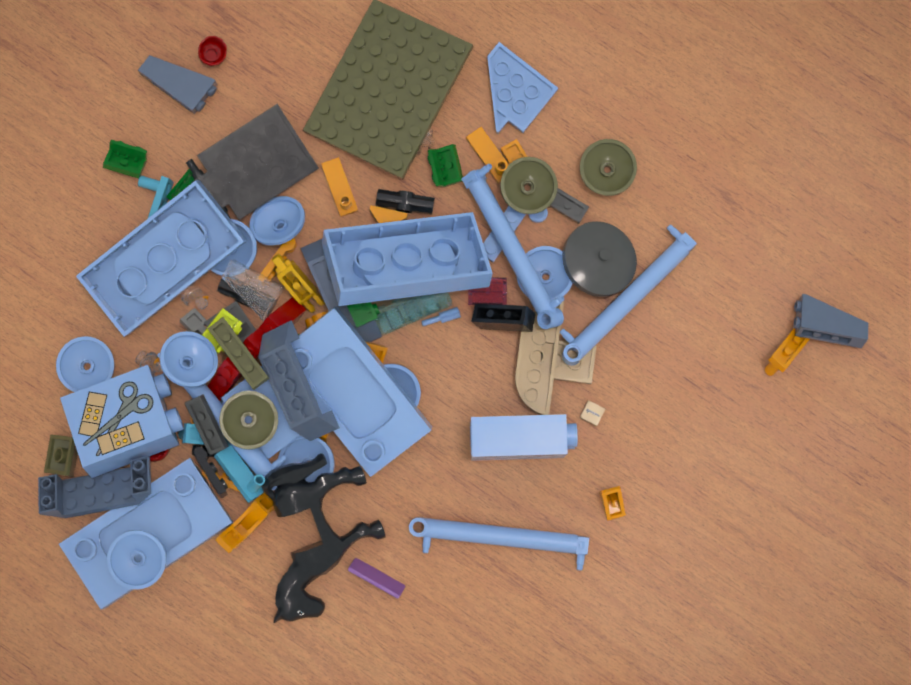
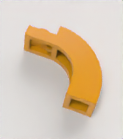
M265 493L260 495L215 541L228 553L232 552L275 510L272 499Z

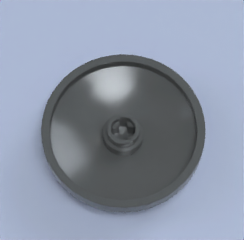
M598 221L585 223L569 235L563 247L562 260L566 274L577 288L589 295L596 297L615 295L626 288L635 275L637 266L635 249L629 238L620 229L611 224Z

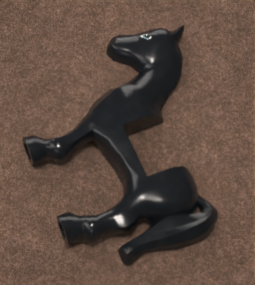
M320 453L311 461L290 463L271 470L265 476V483L261 487L264 493L272 499L277 516L286 517L310 508L321 537V541L291 552L293 563L277 587L275 604L278 611L275 614L273 623L281 619L296 621L302 618L321 616L325 609V603L321 598L310 595L304 589L313 580L327 574L338 565L345 552L357 540L365 537H373L375 539L386 537L379 520L373 521L370 524L359 522L351 531L340 537L333 531L323 514V498L332 488L341 484L361 486L367 483L360 466L353 469L343 467L335 473H321L315 482H308L306 478L310 474L327 464L324 454Z

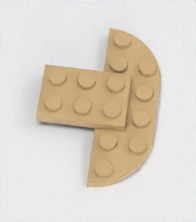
M562 302L559 306L556 307L560 309L562 313L564 302ZM536 313L533 332L521 331L515 384L520 398L531 410L541 415H549L554 379L592 384L597 346H594L578 364L573 366L567 365L562 359V353L569 343L559 341L561 326L542 329L538 325V315ZM575 351L567 352L568 357L572 359L577 357Z

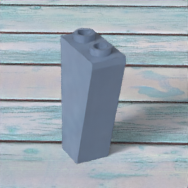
M150 55L138 69L143 77L193 114L197 111L200 112L206 104L204 101L208 96L212 97L217 90V83L213 78Z
M802 294L800 299L796 300L794 304L796 317L793 322V328H796L795 336L862 348L867 342L868 322L807 294Z

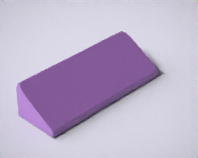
M355 558L348 568L349 572L397 599L405 588L404 584L358 558Z

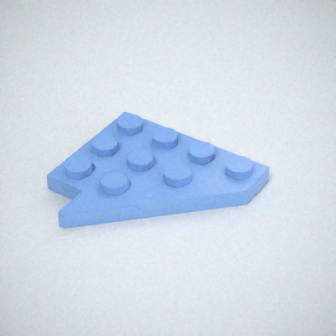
M498 42L487 56L496 133L499 134L508 122L524 133L557 92L558 87Z

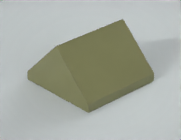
M50 435L44 473L74 477L78 452L73 437Z

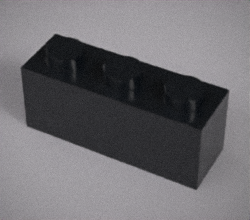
M475 304L471 322L480 329L533 332L536 313L527 306Z

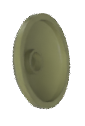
M613 139L596 141L585 150L581 157V178L585 185L594 193L603 196L618 195L627 190L635 179L637 173L636 158L631 149L620 141ZM609 167L611 172L606 173L604 168Z
M522 157L507 166L501 177L500 189L503 199L513 210L523 214H536L548 208L554 201L558 182L553 169L546 162L535 157ZM528 184L530 186V190L526 191L524 189V185Z
M242 391L234 394L224 403L220 412L219 424L224 437L231 444L241 449H256L268 443L274 436L278 427V413L273 402L264 394L256 391ZM246 416L252 417L251 423L245 422Z

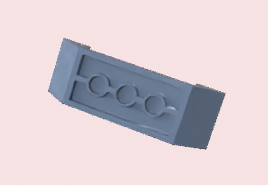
M322 239L300 248L328 311L337 306L364 341L372 342L381 338L382 335L375 320L357 328L347 305L338 306L322 247Z
M291 320L262 335L259 359L265 373L270 378L268 380L290 429L312 441L340 427L332 410L322 414L291 345V342L299 339Z
M149 456L130 460V467L113 470L94 478L87 475L62 480L57 474L38 478L39 514L60 518H70L139 505L151 494Z

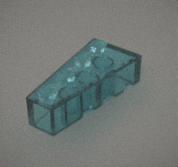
M448 292L395 299L392 301L393 304L389 306L382 305L378 307L380 314H378L379 320L376 323L381 335L384 336L452 306V300Z

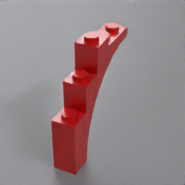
M292 297L271 313L262 325L243 342L255 360L259 358L262 335L291 320L294 325L299 321L306 309ZM229 357L223 361L217 370V374L208 384V388L219 401L243 376Z

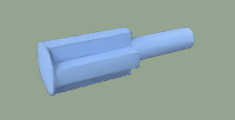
M456 307L440 312L439 316L423 320L422 325L426 326L439 321L444 323L461 318L460 311Z

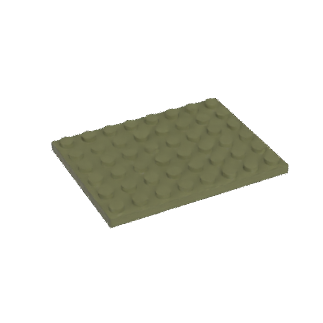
M373 0L303 131L398 178L404 179L474 47L473 44L378 0Z

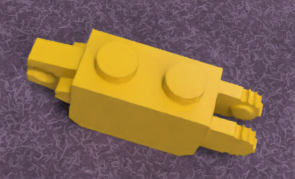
M279 253L272 258L273 263L277 266L275 269L277 278L300 305L304 304L313 313L316 310L309 301L311 297L320 306L325 304L322 297L318 294L315 285L293 260L287 259L285 261Z

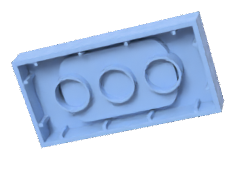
M195 180L76 277L125 337L247 240L202 182Z
M473 212L326 229L323 231L322 247L338 306L490 286L493 273Z
M337 306L298 335L299 339L291 342L322 414L332 410L340 427L334 430L335 434L370 477L432 430V425Z
M189 458L152 482L151 494L139 505L108 511L59 543V546L99 608L105 609L134 590L118 584L109 573L107 567L109 547L118 536L132 530H142L154 535L165 549L166 569L231 526L234 522L193 459ZM136 555L135 560L140 562L142 560V557L140 555Z

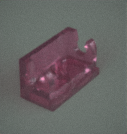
M492 277L489 287L468 290V305H507V278Z

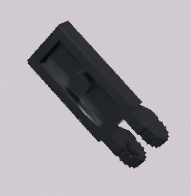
M196 447L194 450L196 460L220 498H224L228 495L226 491L228 488L223 478L218 479L215 474L218 470L213 462L208 463L209 457L203 447Z

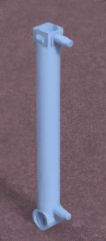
M487 164L481 169L470 171L462 178V181L473 195L538 315V325L542 329L561 326L564 316L562 311L556 307L564 301V297L559 296L551 301L486 182L487 178L485 175L492 169V165Z
M669 225L667 230L676 240L576 338L565 329L560 331V334L569 343L562 353L564 363L570 366L578 364L606 334L689 254L697 243L686 232L681 234L675 227ZM568 351H575L577 357L574 359L568 357Z
M183 362L184 366H189L187 362ZM204 384L194 388L184 387L192 398L204 394L220 428L219 417L223 404L208 386ZM231 444L256 475H262L264 478L271 470L280 467L287 460V457L282 455L271 463L259 448L241 449Z
M422 517L413 518L409 524V531L413 536L423 537V553H429L431 538L577 554V570H583L585 555L588 554L589 537L576 534ZM415 522H422L424 530L416 532L413 529V524Z

